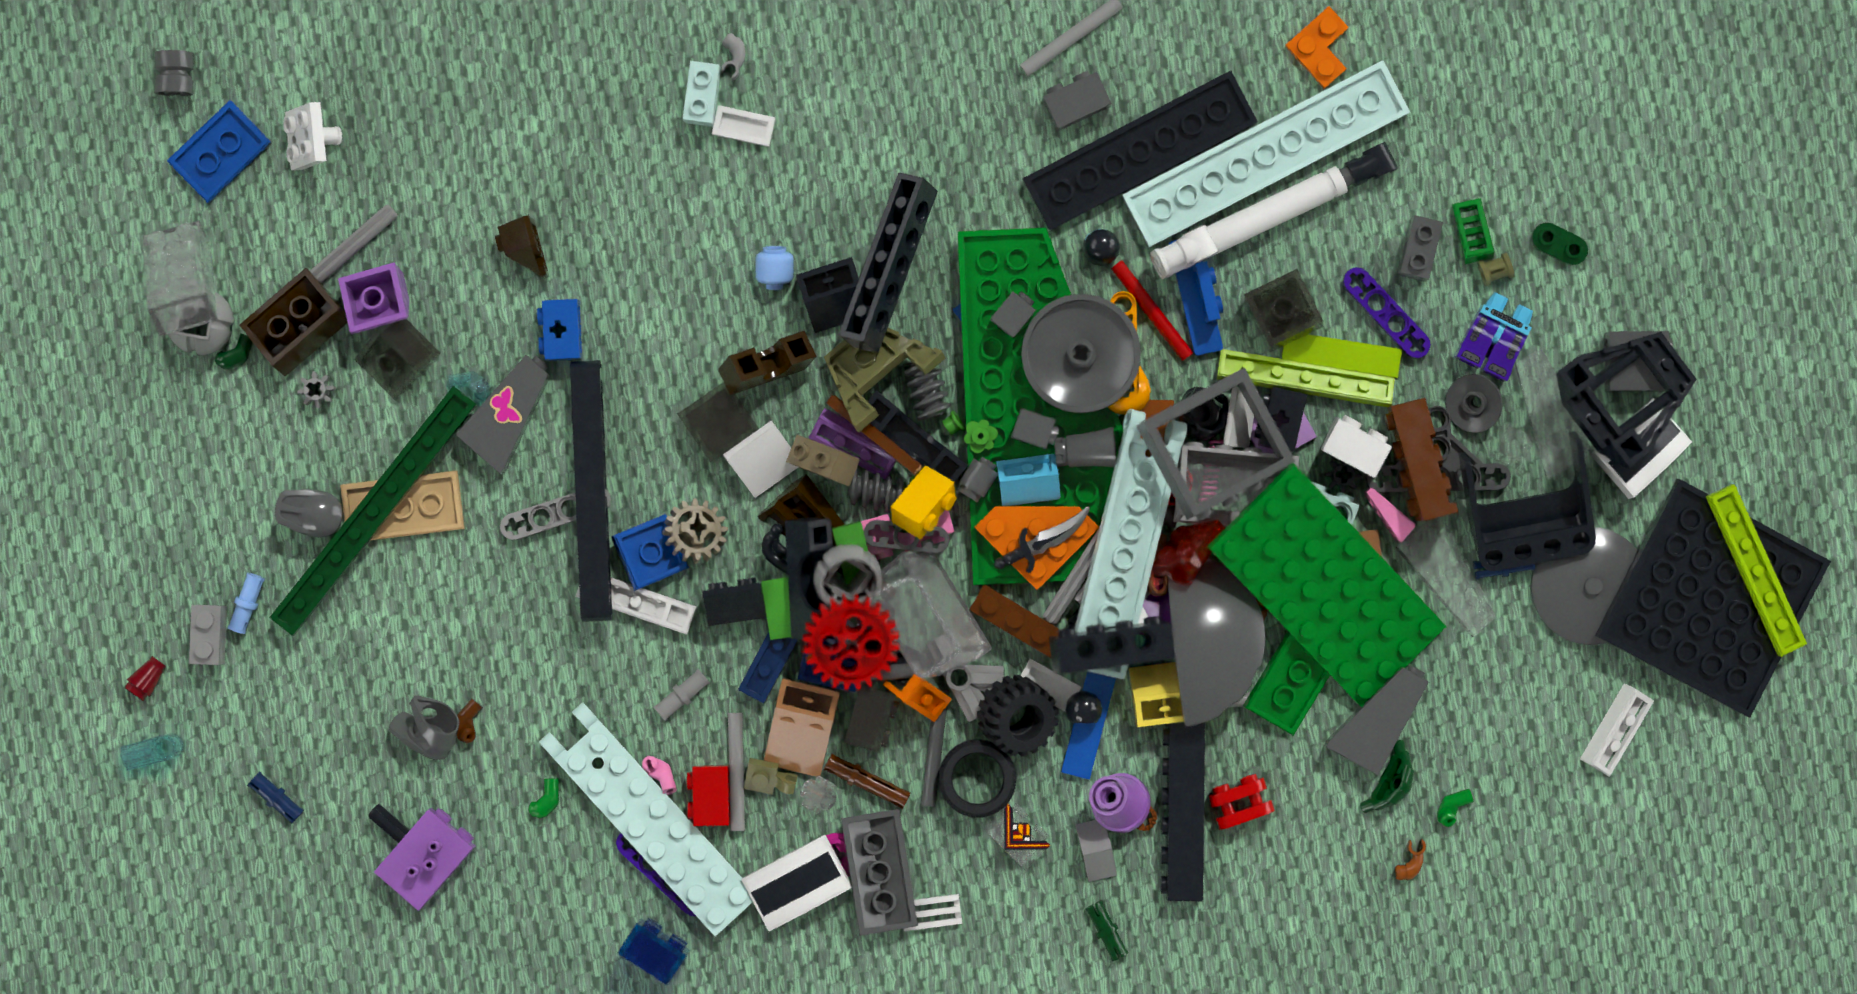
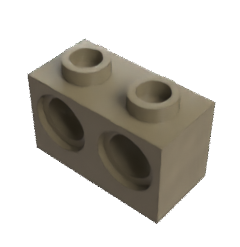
M796 435L786 460L787 463L849 487L860 461L859 458L800 435Z

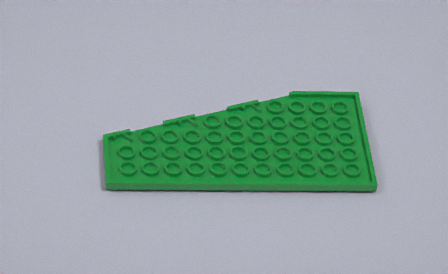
M1024 228L958 231L966 426L971 421L979 423L981 420H987L989 426L995 427L998 431L997 438L993 440L994 446L992 449L984 448L981 453H974L971 450V444H967L968 467L973 458L979 461L981 457H984L997 465L996 461L1055 453V441L1053 445L1047 444L1046 449L1011 438L1020 409L1054 419V426L1059 428L1056 438H1066V435L1093 432L1113 426L1116 455L1118 456L1124 431L1117 413L1108 409V407L1090 413H1072L1058 409L1047 403L1035 392L1023 368L1022 344L1030 322L1042 308L1052 301L1071 295L1047 229ZM1022 291L1034 301L1032 307L1036 311L1012 339L991 322L990 319L1012 292L1018 295ZM979 433L978 438L982 439L983 434ZM1069 465L1057 467L1060 499L1013 505L1080 507L1082 510L1085 507H1089L1090 510L1087 515L1100 527L1115 467L1081 466L1069 468ZM997 476L985 497L981 496L978 502L969 498L973 585L1029 583L1012 565L1006 566L1005 564L1003 569L995 568L994 561L997 558H1002V555L974 528L995 506H1002L1000 484ZM1096 532L1046 582L1065 581Z

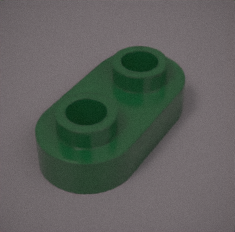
M1542 223L1535 227L1532 232L1531 241L1537 250L1567 265L1580 264L1588 255V246L1584 239L1553 223ZM1544 232H1549L1552 235L1551 242L1543 240L1542 235ZM1570 245L1577 246V255L1569 253Z

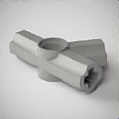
M949 632L928 643L927 646L968 722L977 719V711L981 710V707L978 706L980 699H985L981 691L991 690L993 688L992 684L995 681L1002 682L1004 666L967 665ZM962 669L967 673L968 679L964 685L956 686L951 682L950 676L954 670Z

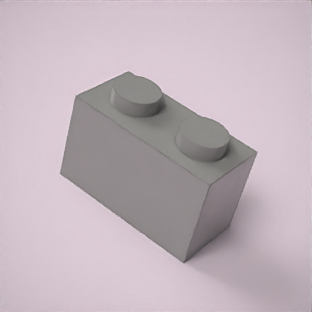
M191 605L189 664H225L227 606Z

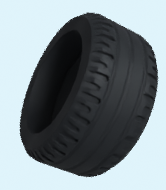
M972 739L956 745L947 753L940 766L939 786L945 801L956 812L968 817L983 818L996 814L1009 803L1016 788V770L1007 752H1003L995 744L987 740ZM969 754H986L992 757L1002 770L1003 782L1001 789L988 802L970 803L962 799L954 789L952 782L954 768L963 757Z

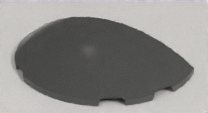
M1167 552L1169 599L1177 675L1185 727H1189L1221 716L1222 711L1226 710L1234 702H1239L1252 686V680L1258 667L1262 665L1266 641L1265 626L1255 596L1224 564L1200 554Z

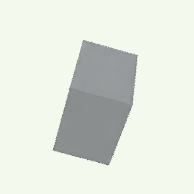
M1097 820L1075 824L1088 882L1117 876L1107 829L1100 825Z

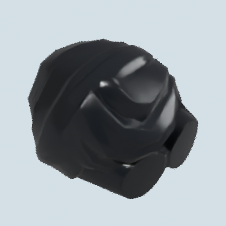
M1193 387L1188 389L1181 401L1205 388ZM1221 394L1179 416V421L1187 424L1186 436L1188 438L1206 441L1224 430L1228 417L1229 401L1227 396ZM1214 399L1222 404V408L1216 404Z

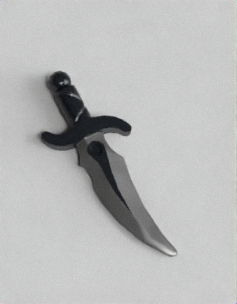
M1085 507L1067 521L1050 529L1040 531L1034 539L1026 542L1028 529L1023 528L1018 536L1019 548L1003 555L1002 558H997L994 561L995 568L1003 569L1005 564L1009 566L1026 558L1028 561L1026 572L1031 573L1035 566L1033 556L1038 553L1043 554L1046 549L1055 547L1069 538L1083 523L1090 508Z

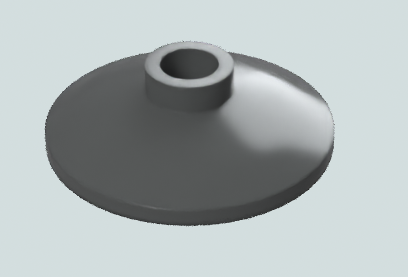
M1468 374L1455 380L1449 387L1446 395V409L1450 413L1452 422L1460 429L1472 433L1483 432L1494 426L1501 416L1503 402L1500 391L1487 377L1478 374ZM1475 397L1480 398L1482 402L1480 407L1474 405L1473 400Z

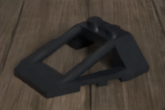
M1662 332L1630 340L1620 345L1606 347L1592 353L1579 355L1556 372L1561 402L1564 408L1598 453L1627 469L1652 451L1656 440L1666 429L1670 418L1676 409L1680 407L1697 380ZM1622 355L1596 375L1589 369ZM1638 358H1641L1666 392L1618 426L1593 391ZM1662 410L1643 436L1640 437L1635 429Z

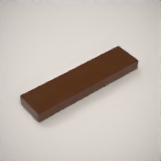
M832 395L826 403L852 424L843 401L836 395ZM870 423L860 431L913 475L917 476L923 469L919 462Z

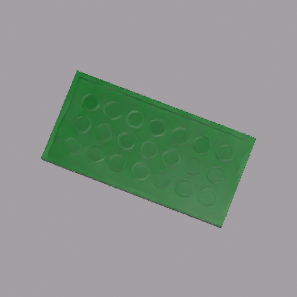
M1294 463L1285 468L1207 546L1360 707L1401 667L1405 668L1447 627Z

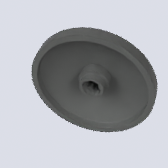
M1073 294L1052 301L1035 315L1023 339L1022 363L1032 388L1047 403L1067 412L1090 413L1111 406L1129 390L1139 370L1141 357L1140 342L1133 323L1117 305L1095 295Z
M1595 527L1596 544L1590 552L1583 555L1536 563L1531 577L1532 599L1542 621L1558 636L1578 644L1598 645L1607 643L1595 635L1639 552L1623 536Z

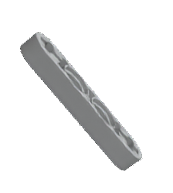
M605 489V496H607V504L609 507L611 504V495L609 491ZM575 493L506 515L500 524L502 534L508 539L519 540L576 521V515L567 517L562 512L564 502L567 500L576 502ZM540 509H545L550 514V521L545 526H538L534 521V514ZM528 513V520L533 530L528 531L527 525L518 528L517 535H514L512 531L506 530V527L510 525V519L514 518L515 522L525 521L522 515Z

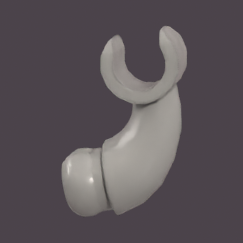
M729 33L722 43L732 54V61L725 62L722 65L721 72L723 74L727 67H734L736 71L731 77V81L738 78L739 69L744 62L745 46L739 37Z

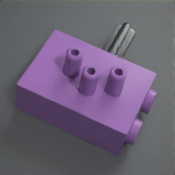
M381 804L376 805L368 815L374 823L398 843L374 873L418 911L426 905L476 847L472 843L474 837L462 827L459 830L449 823L452 818L440 808L436 811L433 808L428 809L411 830Z

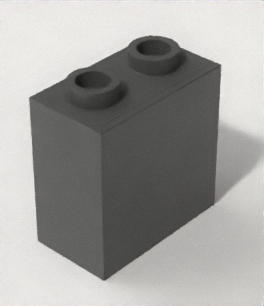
M1609 331L1604 333V348L1627 343L1630 340L1658 332L1663 333L1672 347L1673 341L1672 338H1669V331ZM1622 355L1604 362L1605 368L1614 361H1616L1618 358H1620ZM1638 358L1605 383V392L1665 391L1641 358Z

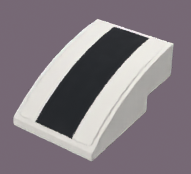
M1652 398L1649 402H1647V403H1646L1641 409H1639L1636 413H1638V412H1639L1640 410H1642L1644 407H1646L1647 405H1649V404H1650L1651 402H1653L1655 399ZM1662 410L1635 429L1640 437L1643 436ZM1670 418L1669 424L1656 440L1652 451L1628 469L1603 456L1596 450L1590 455L1626 497L1630 499L1638 495L1662 473L1692 441Z
M826 835L803 845L741 879L768 931L795 919L852 888L851 882Z

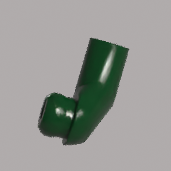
M240 333L236 347L226 352H218L215 356V363L222 369L227 370L244 364L247 361L253 342L247 335Z

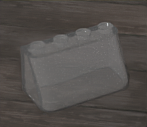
M902 552L881 570V589L878 597H872V604L874 605L879 601L881 603L880 613L885 610L890 612V616L886 621H896V627L892 630L899 631L900 638L894 641L899 643L901 653L917 677H936L975 661L993 649L935 553Z

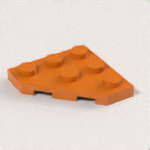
M995 506L974 528L1003 556L1019 548L1018 536L1023 528L1028 529L1026 534V542L1034 539L1040 531L1050 529L1067 521L1081 512L1082 509L1069 506ZM1087 515L1080 527L1064 542L1046 549L1043 554L1038 553L1033 556L1035 566L1031 573L1026 572L1028 566L1026 558L1011 565L1038 590L1100 527Z

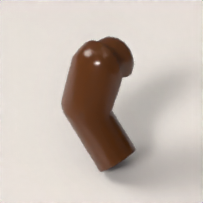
M473 698L457 714L459 719L457 738L464 743L474 741L476 732L473 718L483 708Z

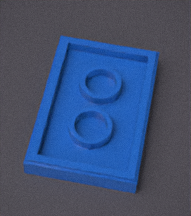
M229 100L167 162L207 203H210L272 142Z

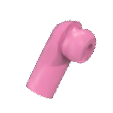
M653 756L645 757L642 761V768L650 777L660 782L663 794L670 795L675 793L677 788L669 764Z

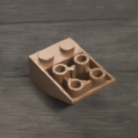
M782 678L764 761L778 763V768L820 777L841 691Z

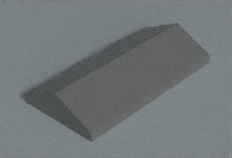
M895 809L841 818L859 936L918 926L900 810Z

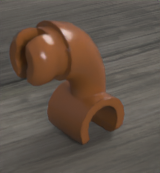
M1421 839V849L1417 852L1412 850L1411 840L1408 841L1407 849L1413 856L1405 865H1397L1395 867L1397 880L1408 881L1418 875L1423 864V853L1426 850V843L1423 839Z

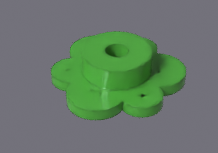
M981 420L979 423L971 421L966 426L968 434L965 435L964 441L967 444H971L970 447L974 453H981L984 448L988 450L993 448V440L997 438L998 431L995 427L989 426L987 420ZM979 433L983 434L982 439L978 438Z

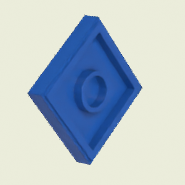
M666 514L611 537L634 591L689 568L687 562L682 561L683 554L679 552L674 556L672 554L675 549L674 545L666 546L665 544L670 536L663 535V530L665 527H668L664 523L667 518Z

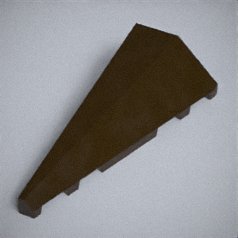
M807 474L788 486L757 516L763 522L770 517L782 525L783 531L781 534L785 537V520L806 517L831 519V530L834 527L845 525ZM832 531V548H833V547H836V543H835V539H834V535H833V531ZM841 565L836 570L839 573H842ZM882 574V585L879 593L882 595L881 601L886 603L892 599L895 591Z

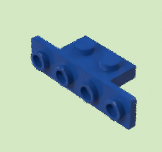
M1201 261L1175 273L1195 356L1223 349L1217 322L1221 319L1220 313H1223V305L1220 296H1215L1213 285L1217 284L1214 268L1208 267L1207 261Z

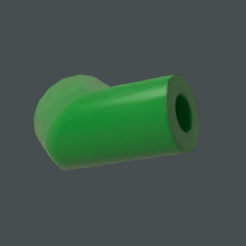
M559 778L544 779V795L536 802H531L528 807L532 817H547L558 806Z
M1469 788L1447 795L1442 799L1437 811V819L1443 826H1453L1456 822L1455 816L1458 808L1474 802Z

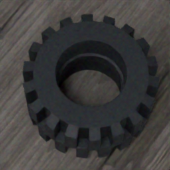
M1014 675L1013 679L1005 676L1001 683L995 681L992 684L993 688L991 690L987 689L984 692V695H986L985 699H980L978 704L981 707V710L977 711V718L981 720L978 726L983 731L982 734L1003 752H1007L1012 756L1019 754L1022 757L1027 756L1028 751L1033 754L1038 752V747L1040 745L1044 747L1048 743L1046 741L1049 736L1053 737L1055 733L1053 727L1058 726L1059 720L1055 716L1059 714V711L1055 706V699L1045 689L1026 676L1023 678L1020 675ZM1026 705L1023 717L1016 724L1010 726V720L1015 711Z

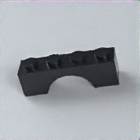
M877 390L867 401L876 409L879 415L870 424L923 467L925 465L954 483L968 467L966 463L925 432Z
M806 517L785 520L791 639L803 640V634L811 633L806 630L805 624L815 623L811 618V613L814 612L821 615V603L828 607L817 594L814 585V573L823 555L832 549L831 519ZM828 635L823 639L835 638L836 636Z

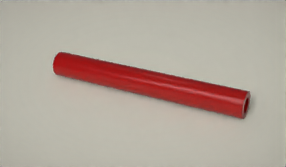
M1121 260L1111 268L1113 273L1126 290L1135 297L1136 303L1179 359L1184 361L1192 355L1193 351L1124 261Z

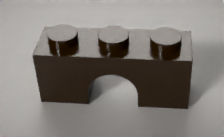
M801 331L780 338L773 346L757 353L753 347L732 354L718 368V371L729 394L733 395L803 371L817 356L805 331Z

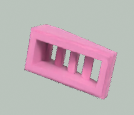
M1368 488L1364 492L1365 497L1395 541L1402 543L1415 528V523L1375 489Z

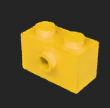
M925 465L892 504V523L922 539L928 531L934 530L945 510L949 511L956 501L954 482Z

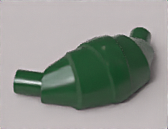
M1397 740L1393 747L1394 755L1390 757L1387 768L1378 781V785L1371 793V798L1360 803L1364 813L1374 809L1379 811L1389 806L1397 805L1411 791L1415 771L1412 768L1410 754L1406 751L1403 740Z

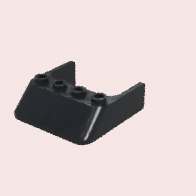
M1575 431L1569 432L1575 472L1573 483L1568 488L1560 491L1492 504L1477 503L1471 461L1465 452L1459 453L1468 521L1480 564L1486 570L1500 571L1583 555L1594 548L1596 534L1583 442Z

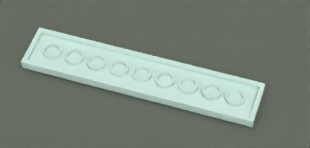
M1382 60L1123 194L1122 197L1150 248L1409 114L1410 111Z

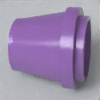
M1116 773L1101 777L1092 785L1089 792V801L1094 817L1100 825L1112 832L1126 833L1135 830L1148 816L1151 805L1148 789L1142 781L1130 774ZM1111 793H1115L1116 800L1109 803L1108 796Z

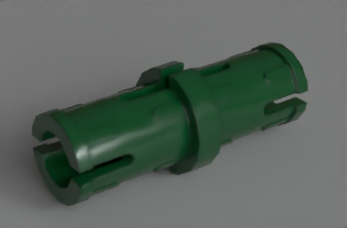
M1100 900L1095 903L1099 915L1096 913L1093 905L1086 907L1085 910L1098 931L1095 933L1097 938L1102 939L1113 962L1119 959L1114 947L1117 948L1121 958L1129 952L1116 931L1118 929L1117 924L1112 923L1103 905V901Z

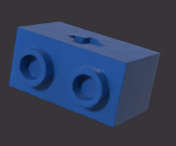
M578 299L542 301V308H537L538 325H543L544 336L539 337V354L544 355L546 361L582 359L580 301ZM558 322H561V325L567 328V331L561 334V338L552 333V329L557 328Z

